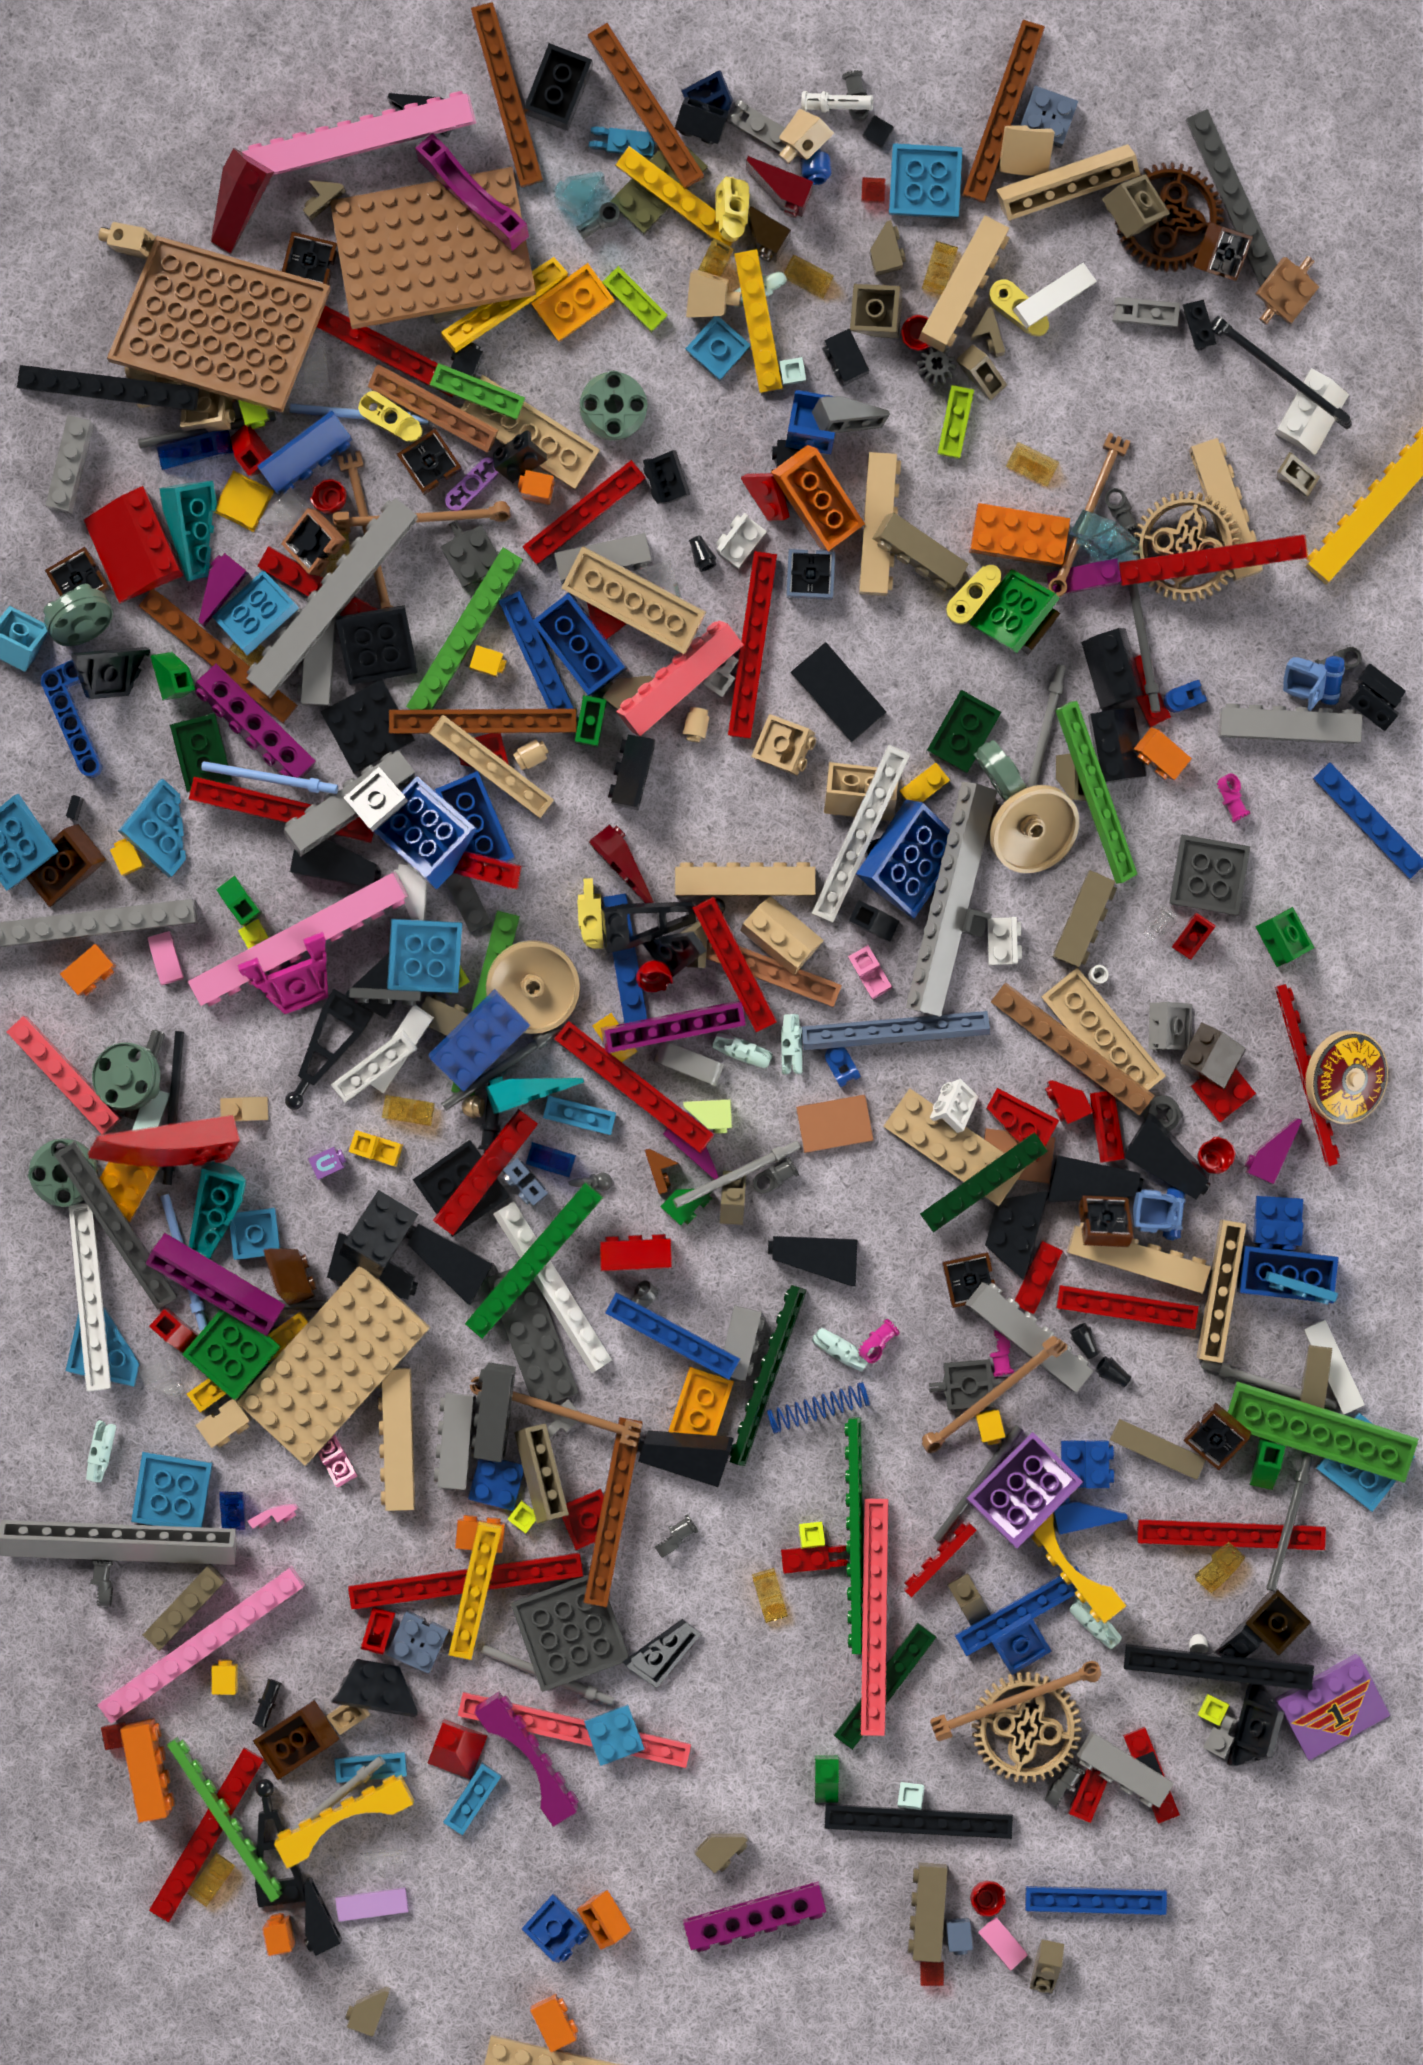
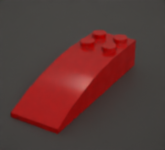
M229 1115L99 1135L90 1148L88 1157L134 1166L166 1167L190 1164L201 1166L209 1161H215L216 1163L227 1161L240 1139L234 1117Z

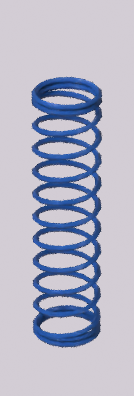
M857 1383L859 1401L853 1388L850 1385L848 1386L850 1404L843 1389H839L841 1407L833 1391L830 1392L832 1409L826 1396L822 1393L823 1412L816 1397L813 1396L814 1415L806 1399L803 1400L805 1417L799 1404L795 1402L796 1420L789 1405L786 1404L788 1425L779 1407L776 1408L779 1427L774 1419L772 1410H767L773 1433L781 1432L779 1413L786 1428L790 1430L788 1410L795 1425L799 1427L797 1407L805 1424H808L806 1405L813 1420L816 1422L815 1402L822 1417L826 1419L824 1399L832 1416H835L833 1397L840 1412L844 1413L842 1394L849 1409L852 1411L851 1391L859 1408H862L860 1390L865 1406H870L864 1383Z

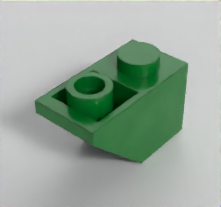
M173 652L150 656L163 701L182 698L195 690L189 667Z
M235 875L216 889L241 926H246L263 913Z
M676 1189L660 1207L680 1226L683 1223L688 1225L697 1216L694 1211L699 1206L704 1208L711 1201L712 1197L710 1194L712 1192L677 1208L673 1199L694 1189Z
M1259 1439L1249 1485L1273 1490L1281 1470L1285 1445Z

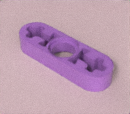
M486 457L482 459L446 495L445 503L449 510H463L498 476L499 472L495 469L492 474L487 472L483 476L487 480L483 483L480 476L475 474L477 471L480 474L485 471L484 464H494V458ZM474 478L479 481V488L477 490L469 491L466 488V482L469 479ZM462 487L464 492L470 495V497L466 499L464 495L460 499V506L456 504L451 506V497L457 498L462 493L458 489Z

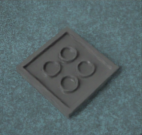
M1181 834L1169 904L1238 916L1251 846Z

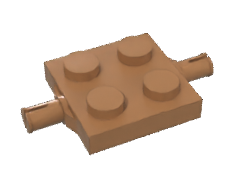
M1306 256L1300 266H1296L1287 257H1283L1255 293L1267 307V310L1259 318L1263 324L1267 325L1274 314L1280 316L1288 324H1292L1318 290L1319 286L1307 274V271L1315 262L1311 257Z

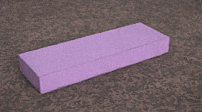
M406 1887L335 1898L338 1922L409 1911Z

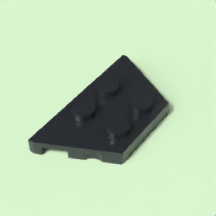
M138 647L72 653L71 657L85 697L100 699L129 696L134 686V681L142 670L139 666L144 656H149L151 649Z
M1047 1191L1004 1199L999 1206L996 1205L988 1232L985 1246L1023 1279H1025L1049 1195Z
M356 1659L350 1666L348 1675L344 1677L340 1684L341 1687L337 1695L332 1699L333 1704L409 1717L418 1715L400 1666Z
M1248 1683L1234 1736L1236 1739L1231 1747L1227 1762L1229 1766H1239L1273 1758L1285 1712L1264 1685Z

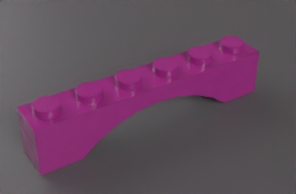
M433 133L415 148L418 161L511 251L529 237L527 223L511 208L503 205L487 193Z
M499 1691L478 1704L474 1713L487 1732L499 1735L510 1741L530 1760L540 1783V1808L554 1827L577 1812L578 1798L572 1790L568 1791L564 1785L566 1782L559 1771L555 1772L552 1768L550 1757L547 1753L541 1752L538 1747L539 1742L534 1734H529L525 1729L526 1723L519 1714L516 1716L512 1710L513 1705L506 1695L503 1697Z

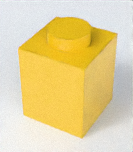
M476 645L469 668L470 670L497 678L499 673L503 674L507 660H503V653Z
M126 838L114 843V848L110 849L122 876L145 867L137 848L127 841Z
M992 1409L975 1415L982 1443L987 1442V1445L1000 1443V1438H1004L1005 1433L999 1409Z
M229 1659L218 1660V1664L212 1666V1695H235L238 1692V1664H232V1660Z

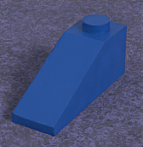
M1069 1497L1053 1512L1059 1535L1128 1519L1125 1512L1080 1501H1070Z

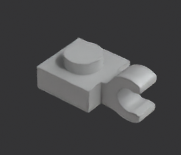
M733 656L729 657L723 668L718 667L712 672L703 685L723 697L735 679L730 672L738 662V659Z
M568 1399L561 1405L578 1411ZM552 1413L551 1416L555 1421L547 1427L549 1438L561 1427L567 1432L578 1421Z
M1226 1715L1220 1729L1213 1727L1203 1748L1226 1759L1236 1739L1230 1734L1237 1720Z

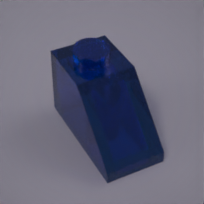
M532 1142L526 1164L570 1178L577 1155Z

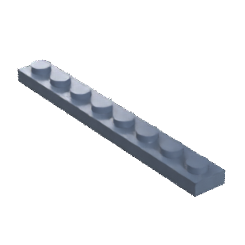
M988 1011L941 1015V1017L934 1015L802 1027L804 1050L990 1035Z

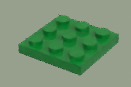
M1011 569L969 624L977 631L1018 653L1060 598L1051 590Z
M220 1309L182 1355L236 1401L281 1346L269 1335L265 1336Z

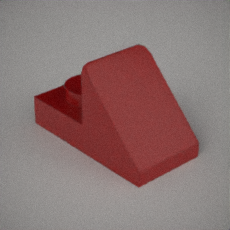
M1195 913L1173 943L1172 948L1191 960L1216 925Z
M372 1608L360 1649L381 1655L384 1654L395 1613Z

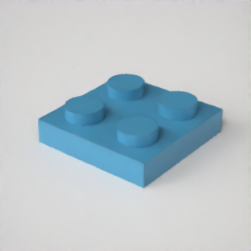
M714 316L685 350L721 381L749 350L751 345L719 316Z
M276 1208L236 1212L230 1223L234 1260L265 1256L263 1250L267 1248L281 1249Z
M628 1704L584 1721L600 1766L645 1750Z

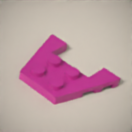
M323 932L303 939L304 945L311 957L308 960L266 975L258 958H254L239 964V972L246 976L252 985L259 988L284 1014L328 998L326 941Z

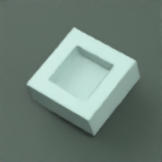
M802 357L779 361L783 385L806 382Z
M901 1782L898 1807L921 1810L924 1785Z

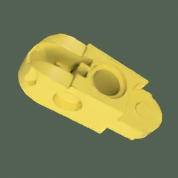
M725 176L715 191L716 223H719V232H721L722 237L729 242H735L744 234L745 226L748 224L749 186L744 180Z
M1002 279L996 281L989 292L991 306L1025 333H1029L1032 337L1033 335L1043 336L1049 329L1048 316L1043 317L1026 329L1013 309L1029 297L1009 280ZM1000 290L1006 292L1008 296L1001 298L999 295Z
M370 391L360 399L358 409L366 420L406 442H415L422 436L420 422L380 393ZM373 403L377 404V409L370 411V405ZM391 413H396L397 421L393 424H388L387 416Z
M983 566L952 597L946 607V614L951 622L964 625L973 618L1001 582V571L997 566ZM976 587L980 589L981 597L978 599L972 598L969 595L971 588ZM963 606L965 612L962 614L957 613L956 607Z
M584 878V895H578L577 900L579 929H581L582 939L586 946L592 949L604 948L601 894H594L593 878Z

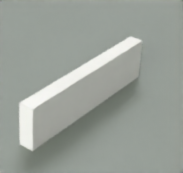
M1082 263L1017 305L1013 311L1027 329L1094 285L1097 281L1085 264Z
M414 1005L393 1037L404 1030L416 1046L434 1017ZM408 1057L370 1085L384 1093Z
M403 1030L333 1082L331 1086L346 1103L418 1048Z
M1326 1320L1303 1329L1310 1345L1332 1348L1328 1384L1342 1414L1344 1415L1364 1406L1365 1404Z

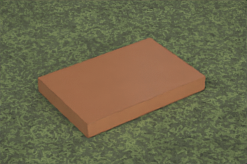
M865 1095L796 1107L804 1153L873 1141Z
M985 1128L984 1140L1003 1153H1006L1018 1144L1007 1131ZM1050 1137L1046 1145L1048 1152L1042 1155L1038 1162L1035 1160L1025 1167L1018 1180L1049 1184L1055 1137Z

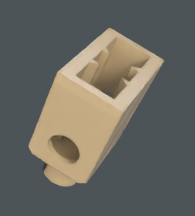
M799 109L779 136L780 141L786 147L778 156L786 164H790L796 155L807 160L834 132L821 118Z
M113 222L111 228L101 227L98 235L99 241L107 242V245L114 251L146 260L156 238L146 228Z
M694 269L690 273L686 317L724 316L727 311V305L740 306L742 294L741 292L729 291V279Z

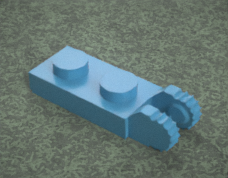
M591 127L590 133L598 136H608V143L590 141L589 148L623 154L628 146H630L643 157H653L655 143L648 132L610 127L609 129Z

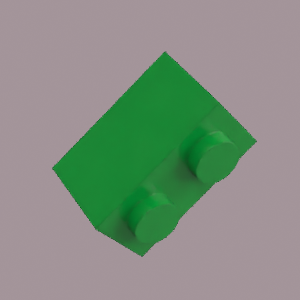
M583 695L575 737L576 744L599 748L607 705L606 699Z

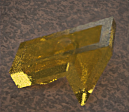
M713 238L698 270L722 277L725 268L733 258L734 249Z

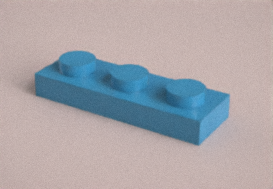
M548 1095L543 1118L611 1135L616 1112Z
M1269 1271L1266 1274L1265 1280L1270 1282L1269 1287L1283 1291L1285 1286L1293 1289L1292 1294L1301 1297L1311 1294L1316 1296L1314 1301L1327 1305L1329 1300L1336 1302L1338 1296L1336 1292Z
M405 1751L335 1758L336 1782H348L357 1775L356 1772L360 1768L368 1766L379 1756L385 1760V1764L372 1774L373 1777L369 1780L388 1778L392 1775H395V1777L400 1775L402 1777L407 1776Z
M482 1762L443 1823L463 1835L502 1775Z

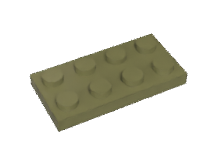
M687 147L701 171L704 172L708 166ZM658 150L649 161L680 184L665 158ZM633 179L610 201L618 206L620 213L643 235L670 208Z

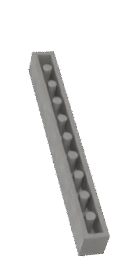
M394 498L392 502L388 500L380 510L382 514L377 520L373 518L366 527L368 531L362 538L358 536L351 545L353 549L348 555H342L336 563L338 567L333 574L329 572L321 581L323 586L318 592L314 590L306 600L308 604L303 610L299 608L291 618L293 620L288 628L284 626L280 630L276 643L273 646L271 644L268 645L262 653V660L258 664L255 662L248 669V677L246 679L268 698L271 699L336 620V617L341 614L418 520L417 515L397 498Z
M962 782L944 856L941 861L939 876L936 881L933 900L930 905L927 924L924 929L922 944L919 949L916 968L913 973L910 992L907 997V1009L941 1017L997 794L995 789L977 783Z
M194 899L0 922V948L198 923L196 901Z
M1 1520L0 1556L235 1565L237 1552L236 1529L15 1520Z

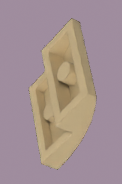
M1027 125L1005 126L998 170L1000 172L1027 176H1037L1048 172L1055 132L1052 129H1029Z

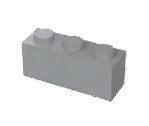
M734 1305L724 1350L741 1359L731 1378L745 1381L746 1376L751 1377L754 1363L750 1362L752 1353H757L760 1341L755 1338L757 1330L762 1331L765 1317H761V1311Z

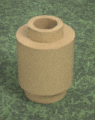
M690 707L689 712L686 714L683 735L687 736V741L700 743V739L706 738L709 723L708 710Z
M534 739L518 748L513 756L521 770H524L525 768L530 769L546 760L545 754L549 753L543 741L538 742L537 739Z

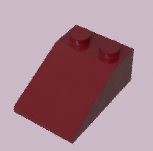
M748 156L746 159V171L778 207L784 210L783 213L792 218H796L797 215L802 217L813 190V181Z

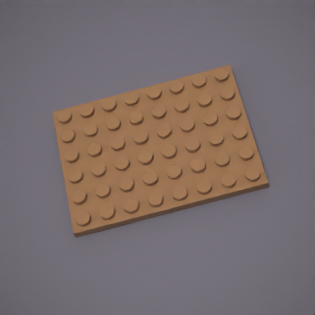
M513 167L470 174L487 193L503 205L511 208L522 219ZM439 181L330 200L352 329L536 295L526 240L511 251Z
M156 236L107 359L108 362L283 413L331 288L327 284Z

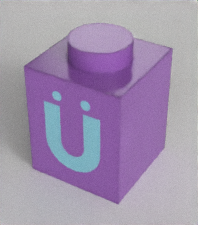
M336 1147L308 1158L318 1180L344 1169L343 1163L347 1162L342 1150H337Z

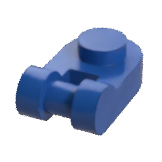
M1195 680L1168 691L1163 699L1166 709L1176 713L1207 702L1206 696L1202 694L1200 689L1202 686L1200 680ZM1191 691L1194 699L1189 700L1186 692Z
M845 1047L828 1048L826 1050V1062L840 1088L847 1085L846 1082L852 1079L857 1080L861 1077ZM846 1064L849 1071L841 1074L838 1068Z

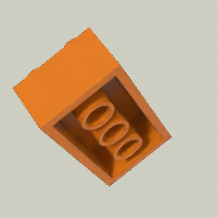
M810 445L805 446L771 472L819 548L830 551L865 525L817 448Z
M978 503L969 553L1061 568L1064 561L1071 518Z
M154 1718L127 1723L121 1729V1735L138 1822L166 1818L172 1811V1807L175 1806L173 1793L168 1791L167 1784L170 1783V1774L168 1769L164 1770L163 1760H166L164 1746L160 1747L158 1737H161L159 1723L155 1724Z

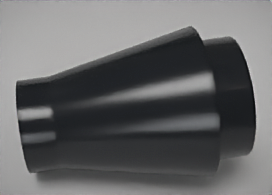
M699 535L691 538L689 543L695 567L700 572L715 567L717 564L715 561L716 556L705 543L702 536Z
M1082 1323L1070 1330V1339L1084 1353L1087 1359L1094 1358L1099 1354L1091 1327H1088L1086 1323Z
M1107 1356L1100 1360L1095 1370L1099 1377L1119 1384L1122 1387H1126L1132 1377L1112 1357L1108 1358Z

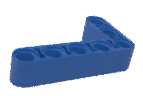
M70 660L44 672L41 676V685L80 772L87 777L94 778L102 772V763L69 691V687L80 683L78 676L76 678H70L69 676L70 668L74 667L73 660ZM51 676H57L58 684L55 687H49L47 684L48 679ZM66 697L68 700L67 706L59 709L57 707L58 699ZM75 718L77 720L76 728L68 730L66 727L67 721ZM84 739L87 743L85 750L77 751V741ZM91 760L95 761L96 769L91 773L86 772V763Z

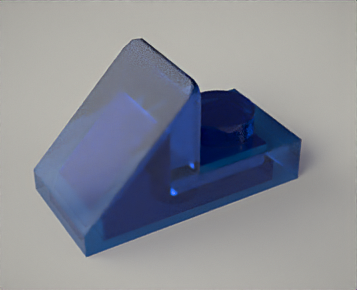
M219 1491L222 1528L245 1530L246 1493Z

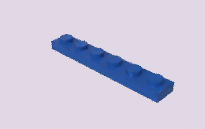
M518 591L499 600L548 709H574L540 633L532 623L533 618L521 592Z
M1331 762L1312 778L1408 879H1411L1423 867V858Z
M626 893L603 897L605 908L628 904ZM627 914L629 937L633 936L630 914ZM635 947L612 952L624 1023L647 1019L643 990L636 981L639 967Z
M617 1292L605 1314L728 1380L741 1359Z
M1077 1566L1073 1567L1077 1572L1080 1573ZM1059 1575L955 1634V1637L965 1655L968 1656L991 1643L990 1636L1027 1614H1030L1032 1619L1076 1595L1075 1592L1078 1589L1073 1583L1068 1585Z
M1026 1886L1025 1911L1166 1915L1167 1891L1159 1889Z

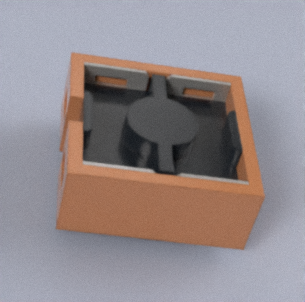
M307 508L281 544L308 574L320 576L330 563L328 560L330 555H336L346 542V539L320 511Z

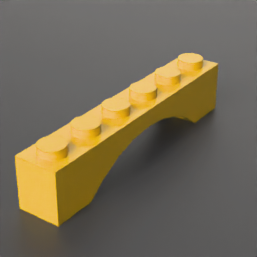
M1052 1513L1033 1532L1034 1535L1031 1538L1039 1548L1042 1545L1048 1551V1554L1045 1556L1053 1566L1058 1564L1063 1570L1060 1575L1068 1585L1073 1583L1078 1589L1075 1594L1083 1604L1086 1601L1092 1607V1610L1089 1612L1097 1622L1102 1620L1105 1624L1127 1606L1112 1587L1087 1579L1077 1572L1066 1560L1056 1540L1053 1525L1054 1513Z
M392 1775L382 1781L383 1785L377 1788L370 1786L361 1792V1796L355 1799L351 1796L341 1801V1806L333 1810L332 1807H329L319 1813L320 1817L314 1820L307 1818L298 1824V1828L292 1831L288 1828L277 1834L278 1838L275 1840L274 1845L286 1868L307 1859L320 1836L342 1819L362 1813L393 1815L413 1805L414 1798L402 1775L398 1777Z

